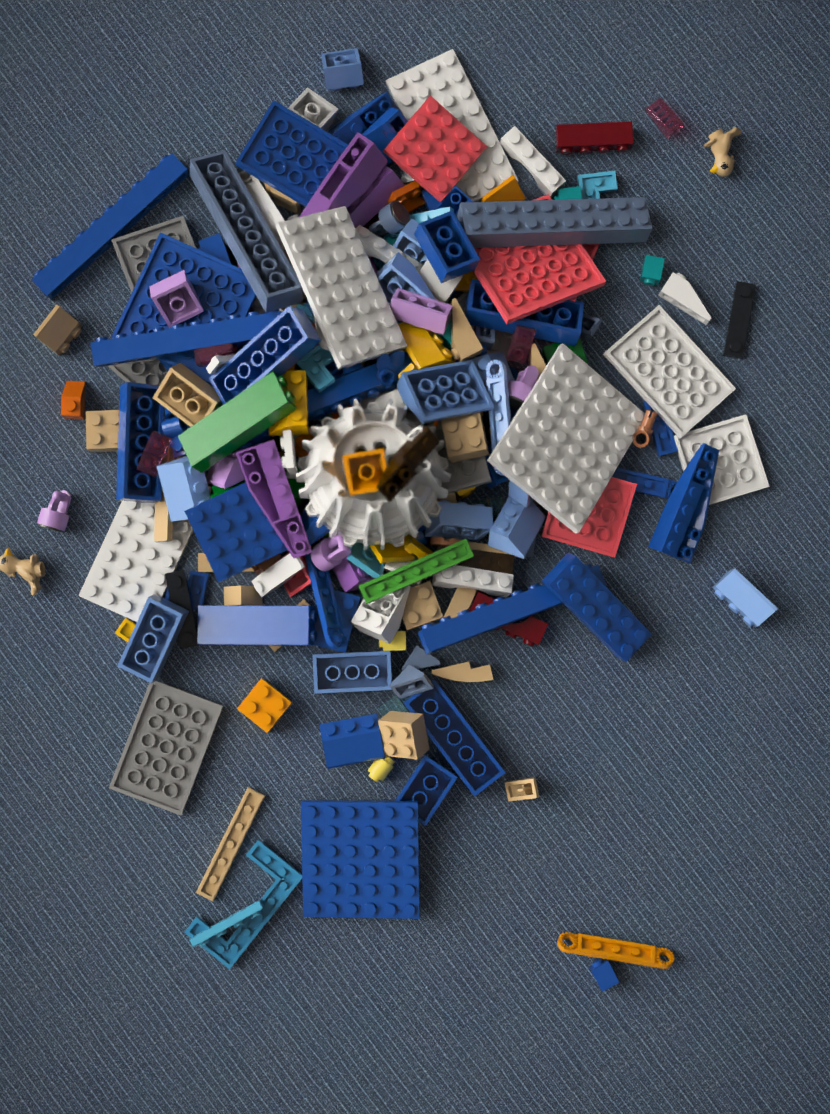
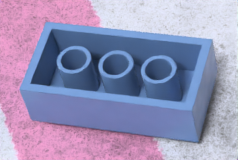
M156 594L149 596L117 666L150 683L158 680L189 611Z
M391 651L313 655L314 694L392 690L390 687L392 683Z

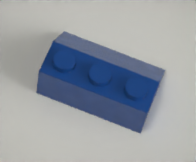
M377 714L319 724L328 769L385 758Z

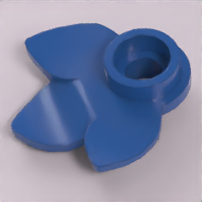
M395 351L390 356L384 353L378 357L376 362L378 368L376 378L380 384L389 385L394 381H399V373L407 367L403 365L404 351Z

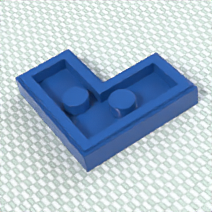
M190 570L188 587L193 610L198 611V606H204L210 574ZM167 587L165 599L170 601L169 591Z

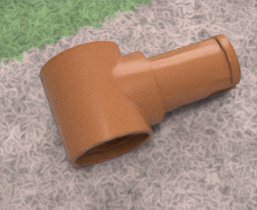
M646 409L642 424L638 426L637 432L632 437L635 446L645 447L651 443L652 427L658 415L657 412ZM640 433L646 435L647 440L645 443L639 442L638 435Z

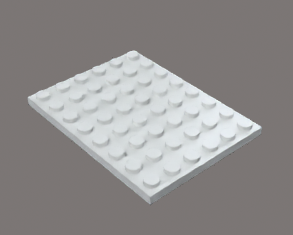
M562 343L558 346L487 461L576 534L582 529L631 445L632 437L637 432L638 426L642 424L645 413Z

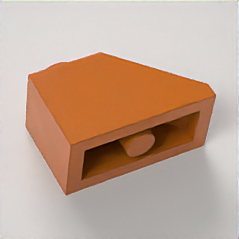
M66 381L61 397V416L65 419L84 420L85 381Z

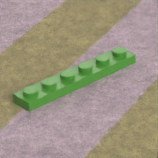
M465 538L361 584L359 589L366 604H369L471 559L474 555Z

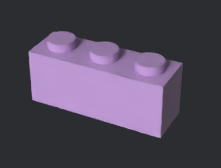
M400 288L396 289L390 304V308L397 321L409 323L440 334H444L449 324L453 305Z

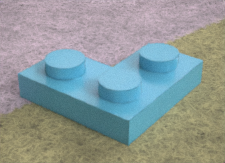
M615 171L577 176L578 186H581L582 199H600L599 193L613 192L618 189Z
M319 345L296 362L300 370H306L307 379L319 393L335 382L334 377L325 368V366L334 361L330 350H324Z

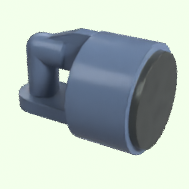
M392 201L379 210V221L370 225L368 230L378 236H385L388 233L397 234L410 221L409 213L403 204Z

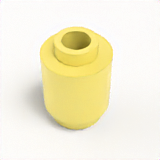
M385 756L384 759L375 760L368 769L370 772L368 776L377 783L379 780L383 782L393 769L395 761L389 756Z

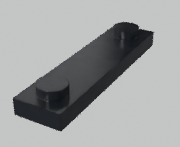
M736 282L723 356L743 358L755 284Z
M185 570L165 573L170 601L189 611L178 635L180 649L199 646L200 644H197V627Z

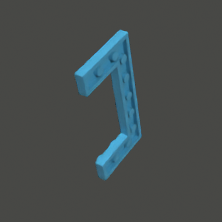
M259 839L246 856L276 879L261 898L264 904V908L261 909L262 913L254 918H251V916L246 917L244 923L235 930L228 940L223 936L216 937L214 935L209 938L210 942L201 946L229 970L302 879L300 872ZM197 916L184 933L191 938L210 926Z

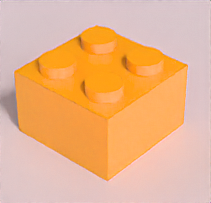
M261 678L237 709L266 733H269L293 702L264 678Z

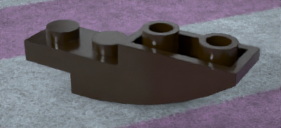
M424 427L412 441L407 440L384 470L376 489L389 503L417 474L415 469L440 443L439 439L429 428Z

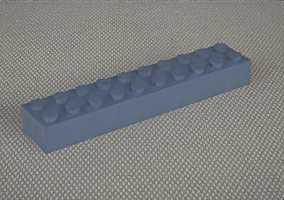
M226 151L190 159V177L264 311L268 313L302 303L303 288L298 276Z
M645 197L460 203L456 216L474 248L647 242L653 229Z

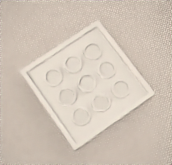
M746 414L688 431L681 438L677 435L674 436L683 472L703 443L719 450L709 505L770 487Z

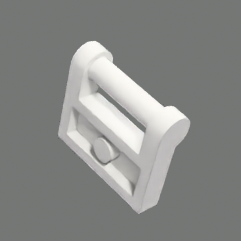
M284 430L283 437L280 438L281 448L285 450V456H282L283 468L287 469V478L294 479L298 473L295 455L296 440L291 430Z

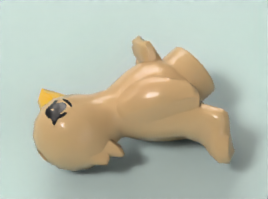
M734 127L729 132L724 133L722 129H719L708 136L710 140L703 146L704 148L710 147L715 156V163L709 172L716 173L721 177L730 175L734 168L735 160L733 156L728 155L732 139L741 135L742 130Z
M8 547L5 553L0 556V570L9 577L11 575L15 577V572H17L23 579L29 582L31 595L35 596L42 588L39 580L40 577L45 576L44 563L39 562L38 555L36 554L30 556V559L20 560L13 555Z

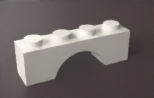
M515 126L501 138L500 144L503 150L512 159L519 161L526 167L535 179L537 186L545 195L549 194L552 199L557 194L558 189L564 188L566 180Z
M361 225L356 228L368 257L378 258L386 264L399 252L414 265L418 273L423 267L417 260L403 253L400 249L392 246Z
M455 565L433 575L432 586L449 589L471 588L486 592L488 595L504 596L507 598L512 593L514 574Z

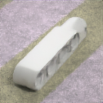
M246 171L240 172L241 179L275 238L279 237L276 225L285 220L260 181Z

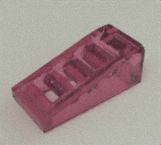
M661 98L645 108V111L667 139L684 126L681 119ZM660 105L661 109L654 113L652 110ZM664 111L666 114L659 118L658 115ZM669 117L670 119L664 123L663 120ZM673 122L674 125L668 128L667 126Z
M232 343L195 349L196 365L204 367L210 364L214 356L229 355L237 351V347Z

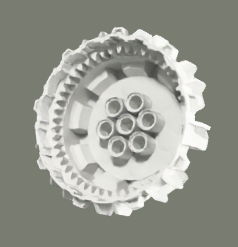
M357 399L353 400L354 407L343 408L339 404V418L335 420L326 417L321 421V427L311 426V434L315 438L311 441L304 439L302 441V448L309 454L299 458L298 469L301 472L296 474L297 482L305 483V488L299 490V497L310 500L305 511L309 517L318 518L316 522L318 528L325 525L330 530V538L338 534L343 537V543L348 547H352L357 542L364 543V550H367V545H381V550H384V543L388 542L392 543L395 547L402 546L406 535L409 534L417 538L418 529L422 525H425L427 528L431 526L429 517H437L441 511L437 499L447 498L448 490L441 486L442 483L450 481L451 474L445 471L448 469L447 458L440 457L437 454L444 447L445 443L444 440H439L440 443L415 469L417 474L390 503L379 491L350 496L342 455L353 454L361 449L371 451L375 450L378 446H382L386 449L384 453L386 465H388L401 446L407 440L412 441L426 427L418 418L411 420L406 418L407 405L405 404L404 408L392 406L393 399H389L385 410H381L377 402H369L363 410ZM435 426L427 427L435 434Z

